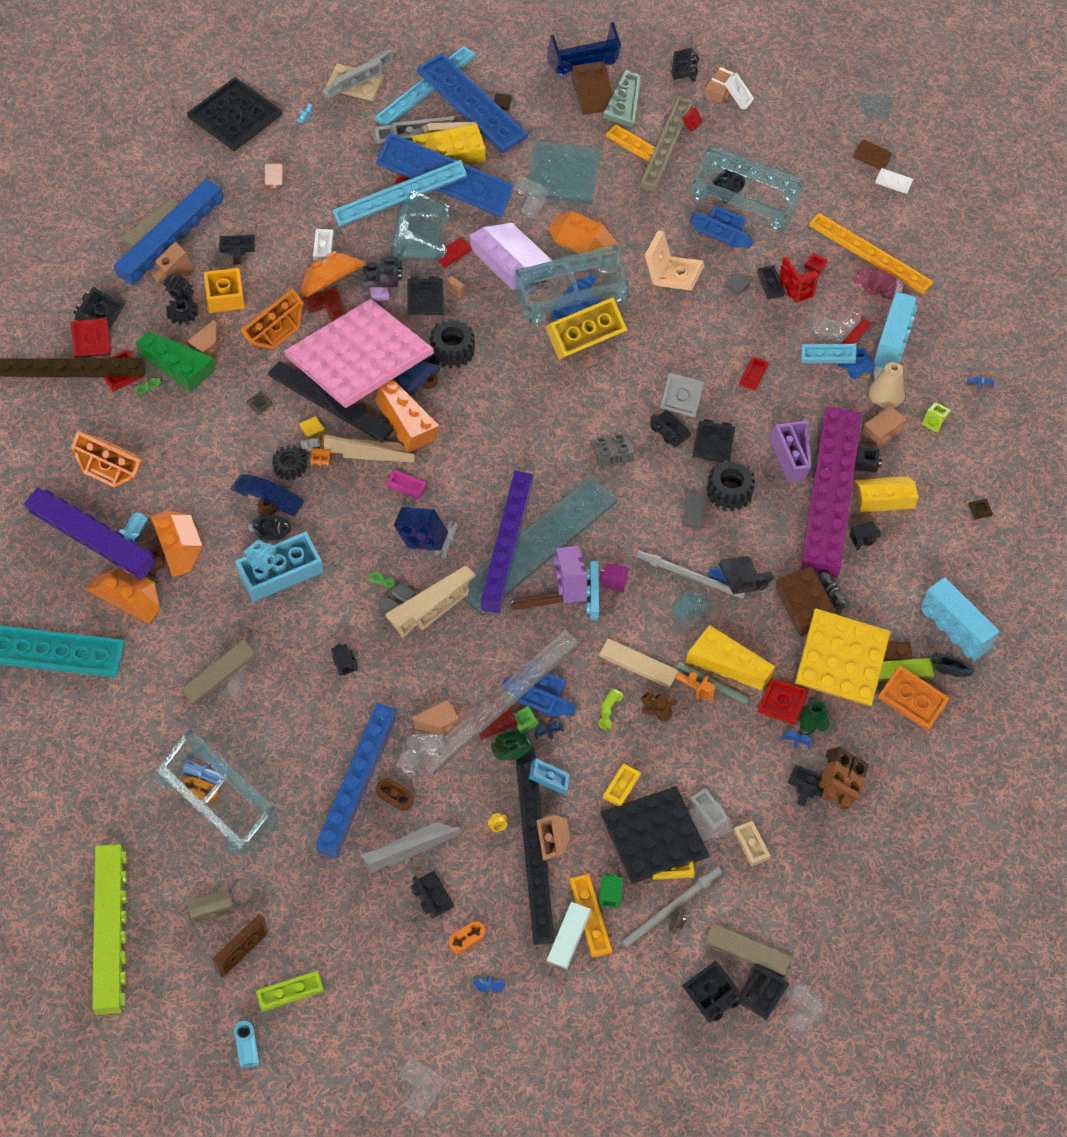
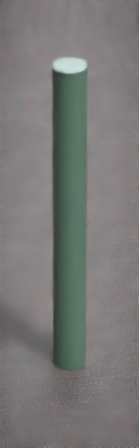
M679 662L676 669L688 675L691 672H695L697 680L701 682L707 676L682 662ZM709 677L708 682L712 683L716 690L745 705L747 704L749 697Z

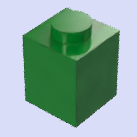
M615 874L602 875L599 906L620 907L623 878Z

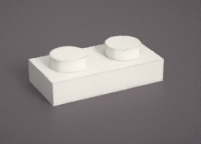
M737 72L733 73L724 85L739 107L743 110L747 109L754 97Z
M881 168L875 183L907 194L913 179Z
M316 229L313 261H322L327 258V254L332 252L333 230Z

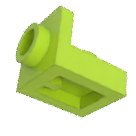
M935 402L928 409L922 425L938 432L951 410Z

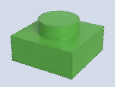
M529 706L512 715L521 733L523 731L527 732L539 724Z

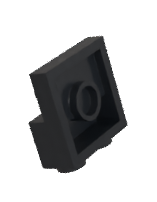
M381 257V263L369 262L363 266V287H398V280H402V261H399L398 257Z
M414 276L411 279H407L408 315H443V278L431 276L429 279H422L419 276Z
M92 287L90 292L86 291L83 295L82 305L78 304L73 312L76 314L74 320L107 318L108 329L110 330L125 304Z
M710 419L699 420L692 457L721 463L724 460L729 462L735 427L727 422L717 424Z
M717 960L682 985L709 1023L711 1021H719L724 1015L723 1012L729 1008L734 1009L738 1007L741 999L744 998Z

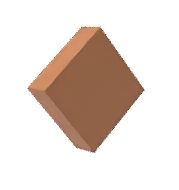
M452 276L448 279V291L458 298L465 296V285Z

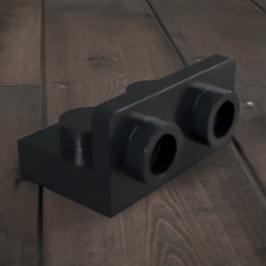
M692 47L674 52L672 77L674 80L689 76L692 82H696L699 56Z
M726 168L706 188L708 193L721 195L722 202L726 204L746 186L742 171Z
M667 410L659 416L655 414L651 416L650 426L652 430L656 433L659 432L667 444L677 447L691 436V432Z
M435 871L419 879L416 876L412 877L413 885L410 886L415 897L419 896L422 900L420 905L425 915L429 913L433 919L454 908L452 900Z

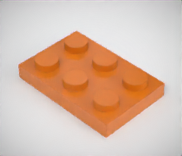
M900 665L878 696V699L927 731H929L950 699Z

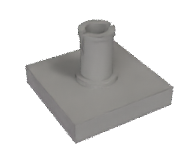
M669 373L660 408L695 418L705 382Z

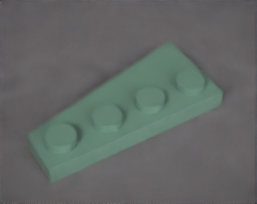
M625 70L601 118L633 128L641 75Z

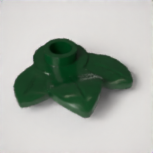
M815 701L809 707L803 706L797 720L801 722V734L809 735L815 732L816 729L823 732L828 729L830 719L827 716L828 710L825 704Z

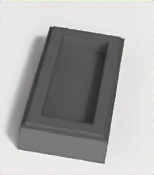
M688 492L682 526L701 529L706 495Z

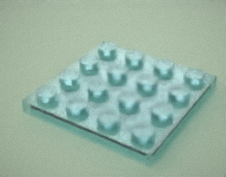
M535 141L525 196L592 205L601 149Z

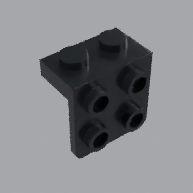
M748 556L722 559L718 563L733 594L764 590L774 579L772 572L757 573Z

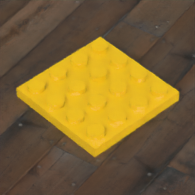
M815 608L794 684L872 706L891 631Z

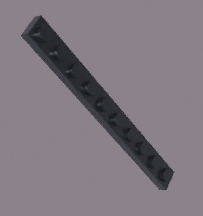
M530 748L524 756L515 759L533 945L552 944L555 942L547 861H544L542 857L536 821L542 819L539 783L529 779L531 762L536 759L535 748Z

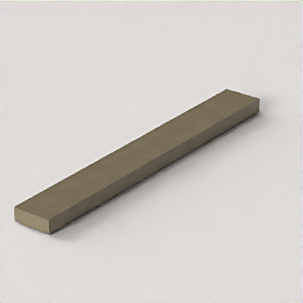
M680 96L677 97L639 188L656 192L685 123L682 117L692 107L693 100Z

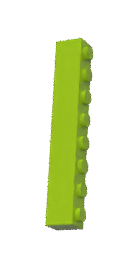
M121 844L95 846L92 1008L95 1015L122 1013V1006H126V994L122 993V985H126V972H122L123 964H126L127 961L126 951H123V944L127 943L126 931H123V924L127 923V913L123 911V904L127 903V892L123 891V884H127V872L123 871V864H127V852L123 851Z

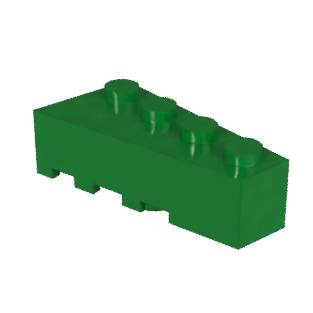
M148 331L136 341L140 356L189 392L216 370L213 357Z

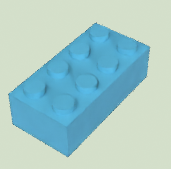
M899 292L895 293L878 346L874 366L884 368L890 362L900 364L901 355H903L906 346L905 342H907L910 330L907 328L911 329L914 317L911 315L915 316L918 305H915L917 297Z
M307 532L273 545L277 551L276 555L279 561L266 572L254 569L249 564L247 557L235 561L237 573L252 602L323 573L322 560Z
M945 577L927 590L921 606L924 615L931 617L935 621L937 628L941 631L944 630L949 635L951 642L958 644L963 649L966 657L976 661L992 649L1000 631Z

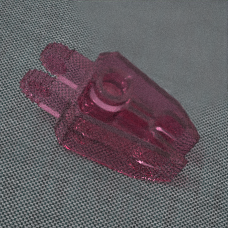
M878 267L872 268L871 271L859 268L852 280L854 284L864 288V293L867 294L868 292L870 295H876L879 292L882 294L881 298L894 299L895 293H901L903 289L902 282L896 276Z

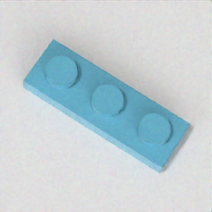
M802 344L801 362L856 363V344Z
M590 561V569H586L587 580H590V585H587V597H590V602L586 604V613L590 614V620H598V561Z

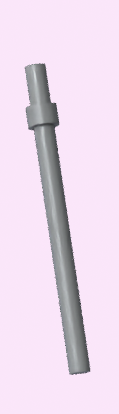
M640 550L638 551L637 558L649 562L654 567L660 566L741 599L746 594H733L727 584L665 561L658 555L654 554L652 556Z
M716 867L706 876L702 875L697 879L696 884L626 937L621 943L628 948L700 890L708 888L711 882L722 874L721 869Z

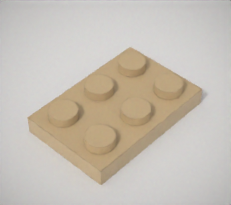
M336 64L326 87L331 85L336 77L355 68ZM383 74L376 76L341 94L373 101L384 76Z

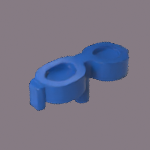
M982 377L968 378L966 383L967 385L969 382H978V389H981L982 383L994 387L993 380Z
M711 568L708 574L712 579L722 580L723 583L728 585L720 569Z
M795 731L783 733L782 740H795L793 747L797 748L800 742L809 746V749L811 748L812 741L807 735H798Z
M488 977L487 980L474 978L473 985L479 992H486L487 989H491L492 992L498 993L505 987L506 979L492 981V977Z

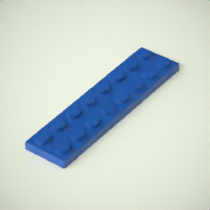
M443 53L417 67V73L468 122H476L480 133L502 154L528 138V133Z
M389 132L376 165L406 178L413 179L456 162V160ZM463 164L467 178L436 189L441 193L502 218L515 185Z

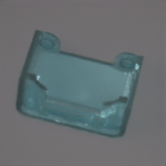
M411 190L396 217L392 256L399 259L440 260V258H444L447 249L445 244L440 243L442 225L446 224L450 217L448 213L449 206Z

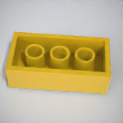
M477 124L412 136V142L456 161L461 160L463 164L469 165L486 161V148Z
M614 297L552 322L545 327L559 360L627 331Z

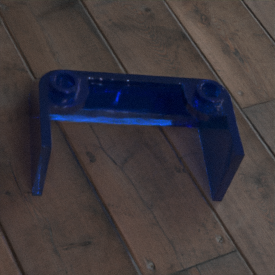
M614 22L610 24L606 41L559 50L554 34L551 35L546 57L548 64L560 75L572 72V66L603 61L605 65L614 64L618 59L621 49V42Z

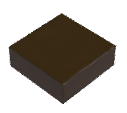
M496 93L494 102L502 110L509 111L512 95Z
M986 498L968 503L974 520L993 515Z

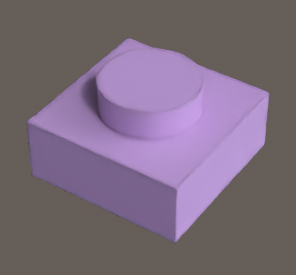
M369 287L373 301L390 299L388 287Z

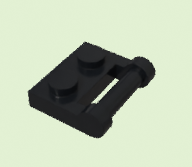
M756 964L753 968V974L741 991L744 998L741 999L740 1005L767 1021L787 990L789 983L763 966ZM760 977L765 978L766 981L753 1001L747 998Z

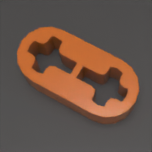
M187 777L181 783L182 792L190 798L210 804L217 801L219 797L218 788L212 783L195 777ZM192 783H194V787L197 789L191 788L190 791H188L186 785H191ZM212 790L214 795L206 797L205 792Z
M474 921L452 934L449 938L450 950L453 953L460 954L482 941L485 937L484 925ZM472 928H475L476 930L481 929L479 931V936L473 934L472 936L468 937L470 934H472ZM465 938L462 942V947L459 948L458 945L453 946L455 939L461 941Z

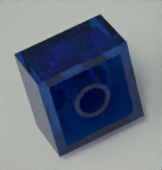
M401 507L393 525L406 546L413 550L441 551L448 535V530L435 509Z

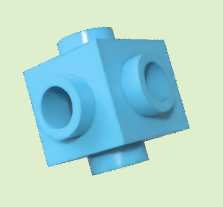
M258 539L244 551L249 564L256 570L259 569L266 572L279 561L275 547Z

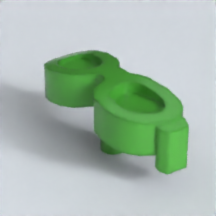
M152 378L145 382L146 385H138L135 390L137 396L145 394L150 389L159 387L161 384L160 378Z
M378 572L368 575L372 582L381 583L387 589L392 590L396 587L392 578L384 580L382 574Z

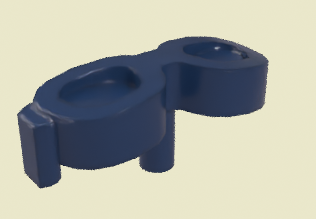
M551 723L549 726L539 727L534 736L537 740L539 736L548 733L549 739H553L551 732L560 730L564 732V728L560 723Z

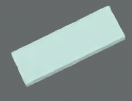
M571 902L547 958L548 962L568 969L591 914V909Z

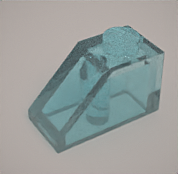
M683 592L669 606L673 611L675 619L681 622H690L715 609L705 593Z

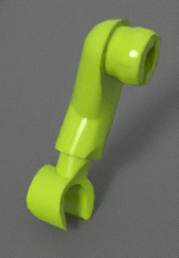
M617 689L610 690L601 704L602 718L599 720L598 725L604 730L612 728L610 720L611 708L615 701L619 702L623 698V693Z

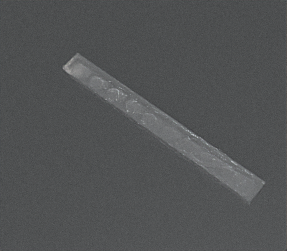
M564 630L417 761L419 765L432 777L580 645L578 640Z

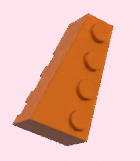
M394 379L378 388L375 401L383 415L389 419V425L398 434V440L403 442L406 452L416 450L435 440L439 425Z

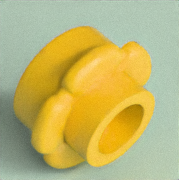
M495 813L490 817L488 826L492 831L498 832L507 827L506 815Z

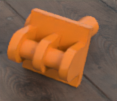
M326 435L321 436L319 448H312L311 466L318 464L320 467L322 465L330 467L331 449H324V438Z
M677 672L675 679L696 689V700H699L700 697L708 701L713 700L715 686L708 682V676L704 678L702 683L696 681L697 674L695 672H691L689 677Z

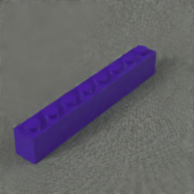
M514 471L481 597V610L499 614L501 612L533 487L532 473Z
M37 487L23 504L37 518L140 580H143L157 563L149 549L145 547L141 549L134 540H126L117 530L113 532L105 523L101 522L99 524L93 516L82 514L78 507L74 505L72 507L69 506L68 502L61 497L55 498V495L47 489L42 490Z

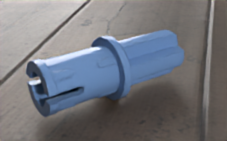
M187 760L183 767L184 773L216 785H220L224 778L222 774L208 769L207 765L202 766L190 760Z

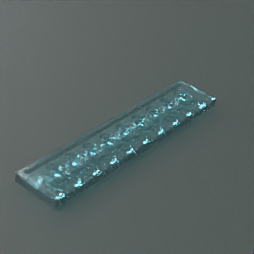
M590 476L520 534L504 598L555 556L556 548H563L613 507L617 503V498ZM491 559L475 572V578L468 583L470 589L468 595L463 598L481 616L488 612L481 610V597Z

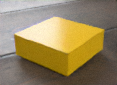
M316 416L299 424L307 439L314 438L325 432Z

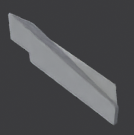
M392 50L382 51L359 67L336 77L331 85L322 90L323 94L330 99L381 75L382 68L393 63Z
M454 116L378 126L373 128L371 134L377 144L385 143L389 132L411 140L412 136L424 134V127L428 123H451L454 120Z
M435 822L382 846L378 850L361 854V858L369 874L381 868L391 867L461 834L460 827H451Z

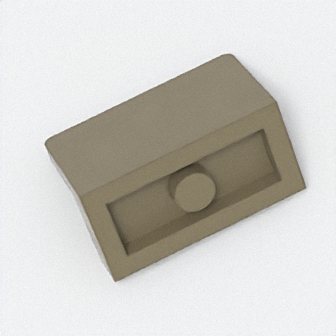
M228 889L187 902L193 925L234 913Z

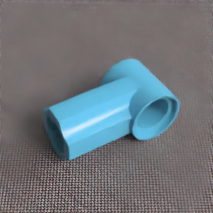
M133 513L124 530L121 529L119 532L126 540L132 539L138 543L137 540L141 539V534L148 524V518L141 513Z
M247 1021L238 1022L234 1028L240 1068L259 1065L253 1026ZM248 1029L250 1034L247 1037L242 1038L239 1036L241 1030Z

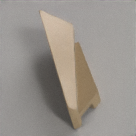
M326 435L324 438V449H331V453H343V458L414 462L415 454L406 452L401 443L346 439L332 435Z
M464 566L389 611L385 616L402 638L416 625L423 631L468 595L470 590L468 583L476 575L467 566Z

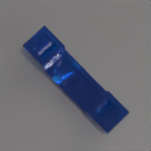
M239 475L230 490L245 497L250 494L272 503L278 507L279 511L294 517L304 504L301 498L284 487L252 475Z

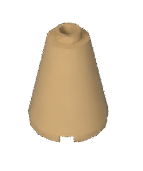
M895 362L888 363L871 384L869 397L874 404L886 409L889 406L893 408L898 407L903 402L905 397L903 368L900 364Z

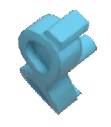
M308 103L306 111H299L301 116L297 119V122L302 124L309 118L313 111L312 104Z

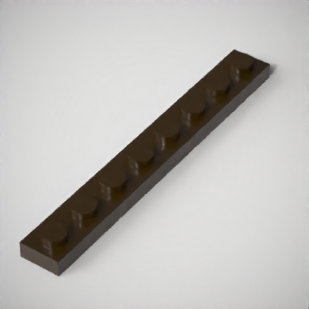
M0 358V376L142 377L144 369L143 358Z

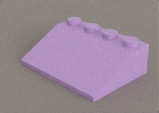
M513 223L483 227L470 235V245L475 254L512 290L554 265V262Z

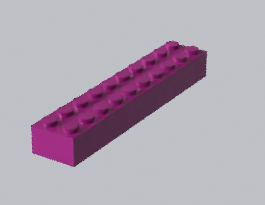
M829 406L825 407L800 570L812 566L816 574L821 575L826 572L832 577L838 578L842 563L862 412Z

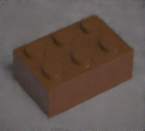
M812 566L776 580L775 590L800 637L808 634L815 608L837 615Z

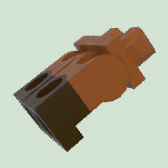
M842 747L829 749L825 756L828 759L827 766L823 772L822 781L819 784V787L824 789L822 798L832 802L838 797L837 807L847 810L851 808L853 801L860 799V792L869 764L857 756H853L852 753Z

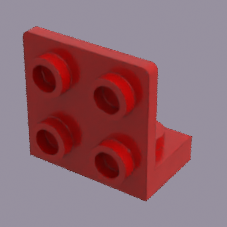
M783 257L779 278L782 286H785L787 289L788 297L792 298L795 303L814 297L819 277L817 272H807L800 276L788 257Z

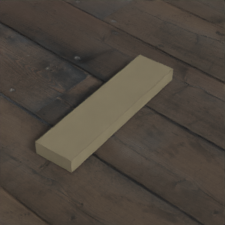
M170 199L123 236L122 241L132 248L179 203L174 199Z
M243 639L182 688L190 702L195 705L257 655L247 641Z
M714 923L705 940L706 945L753 965L759 964L781 977L785 976L792 958L787 954Z

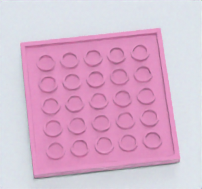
M369 299L286 349L284 353L291 362L343 407L347 408L429 357L434 351L429 344L375 301Z

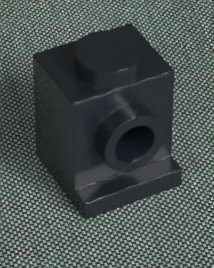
M858 446L854 471L877 472V468H881L882 457H879L880 449Z
M873 521L852 526L849 536L856 550H860L863 545L866 547L873 545L877 538L881 537V532Z
M341 643L331 648L332 658L339 676L358 671V664L352 650H348L346 644Z

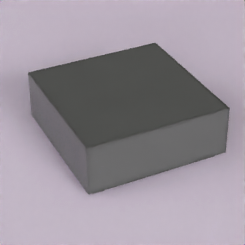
M735 273L725 283V287L740 295L749 286L750 282Z

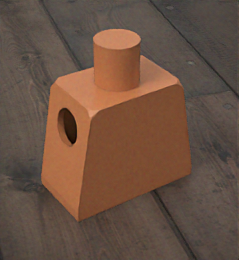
M175 242L155 261L159 270L152 277L159 284L168 275L172 276L174 273L176 276L181 275L184 277L194 271V268L187 253Z

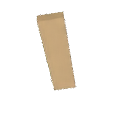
M607 639L599 653V657L669 689L675 680L677 672H679L677 669L611 639Z

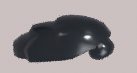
M262 514L248 524L249 531L257 535L260 540H279L285 537L291 529L290 523L279 515Z
M938 652L933 653L930 659L933 668L943 675L968 677L974 672L970 666L962 661L946 655H938Z

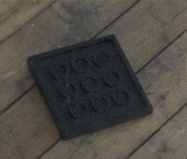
M236 77L187 112V117L234 152L282 115L280 108Z
M677 786L601 811L603 822L631 884L652 878L655 874L671 871L673 868L677 869L689 865L691 862L695 863L709 857V853Z

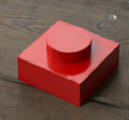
M696 107L690 108L682 117L689 131H694L702 122Z
M813 252L805 263L804 268L811 272L816 271L820 275L827 266L828 259Z

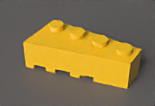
M710 625L688 651L686 663L699 666L701 669L710 670L721 674L723 677L732 678L759 690L764 689L773 677L775 670L774 665Z

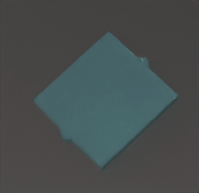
M863 93L862 101H860V114L889 118V112L892 108L890 106L891 97Z

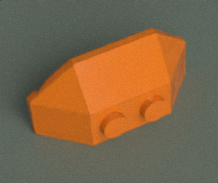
M573 211L556 216L548 227L556 244L585 257L610 255L617 244V241L603 224Z
M331 252L327 254V258L322 261L316 260L312 263L311 267L307 268L300 294L305 297L312 295L365 266V261L342 253Z
M291 288L239 331L250 345L274 350L300 328L303 301Z
M77 431L71 446V450L75 454L76 460L84 474L114 488L136 478L143 461L134 453L81 431Z
M169 510L151 515L150 519L172 578L191 572L203 548L191 515Z
M119 566L97 574L85 589L148 624L151 623L160 611L155 582L146 577L140 580Z

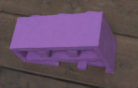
M809 420L775 425L769 437L787 482L805 480L811 468L808 443Z
M579 546L556 548V556H553V566L558 569L555 570L556 582L560 581V584H558L559 596L562 595L564 603L587 601V573L583 571L584 563L581 561L582 555Z

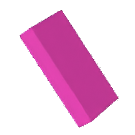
M394 469L386 482V486L420 499L428 483Z

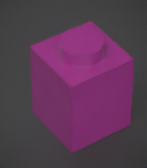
M606 563L605 569H601L599 580L602 581L601 587L624 592L629 567Z

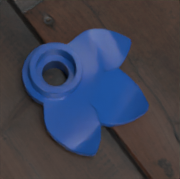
M856 348V363H838V367L848 368L849 376L855 379L860 377L864 371L872 373L874 362L869 359V354L864 348Z

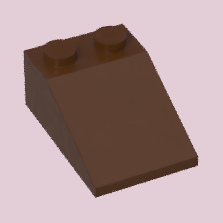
M604 61L572 66L571 80L582 114L604 112L612 98L609 76Z

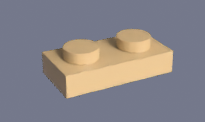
M753 821L734 828L733 832L751 867L770 859L771 856Z

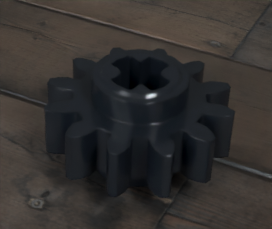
M173 273L172 276L168 275L164 280L165 290L173 298L178 297L182 299L185 296L186 300H188L195 292L191 289L193 285L181 275L176 276Z
M183 296L180 300L176 297L175 302L169 301L170 306H166L167 318L171 319L172 324L178 321L179 326L182 325V322L189 325L188 320L195 321L194 316H198L197 303H193L192 298L186 300V297Z

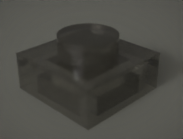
M261 391L246 401L247 405L258 415L273 405L272 401Z
M678 906L670 922L669 932L676 934L678 929L683 930L687 918L684 917L686 909Z

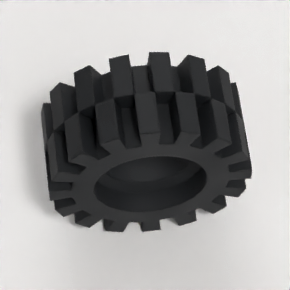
M286 445L287 449H284L282 446L280 447L281 451L277 449L275 451L276 454H273L272 464L274 472L277 476L280 475L281 479L286 477V480H289V477H292V480H295V476L301 477V473L304 474L307 468L305 453L300 448L296 449V446L290 448V445ZM286 459H294L297 462L292 467L282 465Z

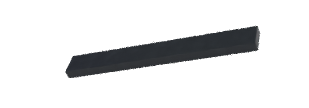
M281 361L268 372L269 377L381 443L394 431L391 425L355 404L347 408L343 407L315 381Z

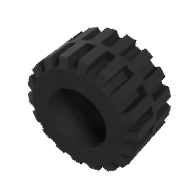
M448 319L447 322L444 320L441 321V324H436L430 334V346L433 348V355L441 362L443 367L449 365V368H453V365L459 368L460 364L466 365L467 360L471 361L472 356L475 354V334L470 325L467 326V323L464 321L461 323L457 319L456 321ZM448 341H457L460 344L452 346L447 345L445 343Z
M724 460L723 464L719 462L716 464V467L713 466L709 473L706 489L710 502H716L715 506L717 508L723 506L722 510L725 511L727 508H730V511H734L736 507L740 510L742 505L746 507L752 499L755 487V477L753 476V471H749L750 467L747 465L743 466V462L740 461L736 463L735 460H731V462ZM731 481L740 487L731 489L725 487L722 483Z

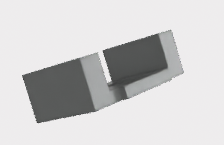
M400 583L383 598L379 611L385 615L399 606L398 603L389 598L391 594L402 602H406L416 596V592Z

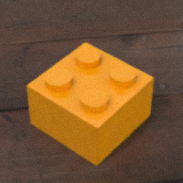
M239 268L204 272L209 313L245 309Z

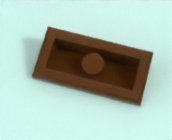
M862 140L853 158L881 170V168L885 169L890 162L892 153L866 140Z

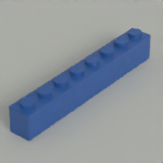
M205 179L114 264L116 275L131 285L136 281H140L143 274L154 267L155 261L173 243H178L182 237H186L194 226L199 225L205 215L208 216L216 205L222 203V188Z
M376 703L316 842L317 853L335 859L338 858L396 721V708Z

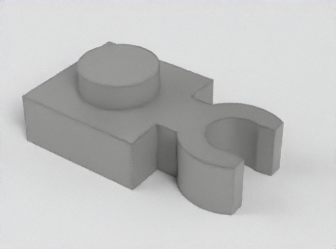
M318 437L302 440L300 445L302 449L312 451V448H317L320 445V440Z

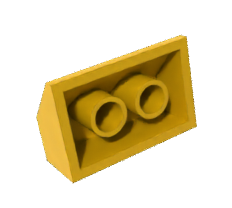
M908 476L853 480L859 512L915 509L919 497L915 481Z

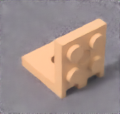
M657 231L645 254L652 282L656 286L692 291L704 267L703 260L671 257L664 231Z

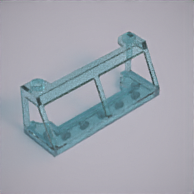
M709 145L692 182L690 195H693L696 199H705L707 195L768 217L773 228L785 230L800 203L804 180ZM722 168L748 177L741 194L705 182L703 178L706 173L711 175L714 172L720 173ZM751 179L783 190L782 197L786 198L790 204L787 211L785 212L745 197L744 194Z
M616 245L515 270L516 296L529 324L542 321L547 311L609 295H612L616 301L629 298V283ZM617 262H618V265H619V268H620V271H621L623 280L620 279V277H619V275H618V273H617ZM598 267L600 272H606L608 276L614 274L616 282L581 291L578 290L573 273ZM570 275L575 292L534 303L529 302L527 294L534 290V283Z
M191 729L181 738L156 770L159 777L157 780L161 786L173 788L227 839L228 844L226 846L234 855L236 853L241 857L245 855L278 824L275 808ZM186 741L189 751L171 767L166 768V765ZM191 754L201 760L204 759L221 775V778L203 800H200L172 773ZM225 779L257 809V813L261 816L244 839H241L206 806V803ZM265 821L268 827L246 846L249 839Z

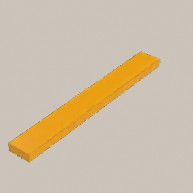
M818 213L809 222L810 227L924 295L933 285L934 281L821 213Z

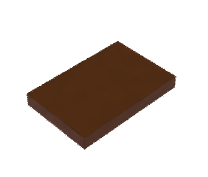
M258 914L212 958L216 973L221 978L232 970L268 935L265 918L262 915Z

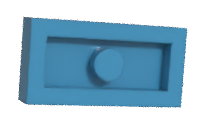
M537 758L531 762L529 779L561 794L567 792L570 774Z

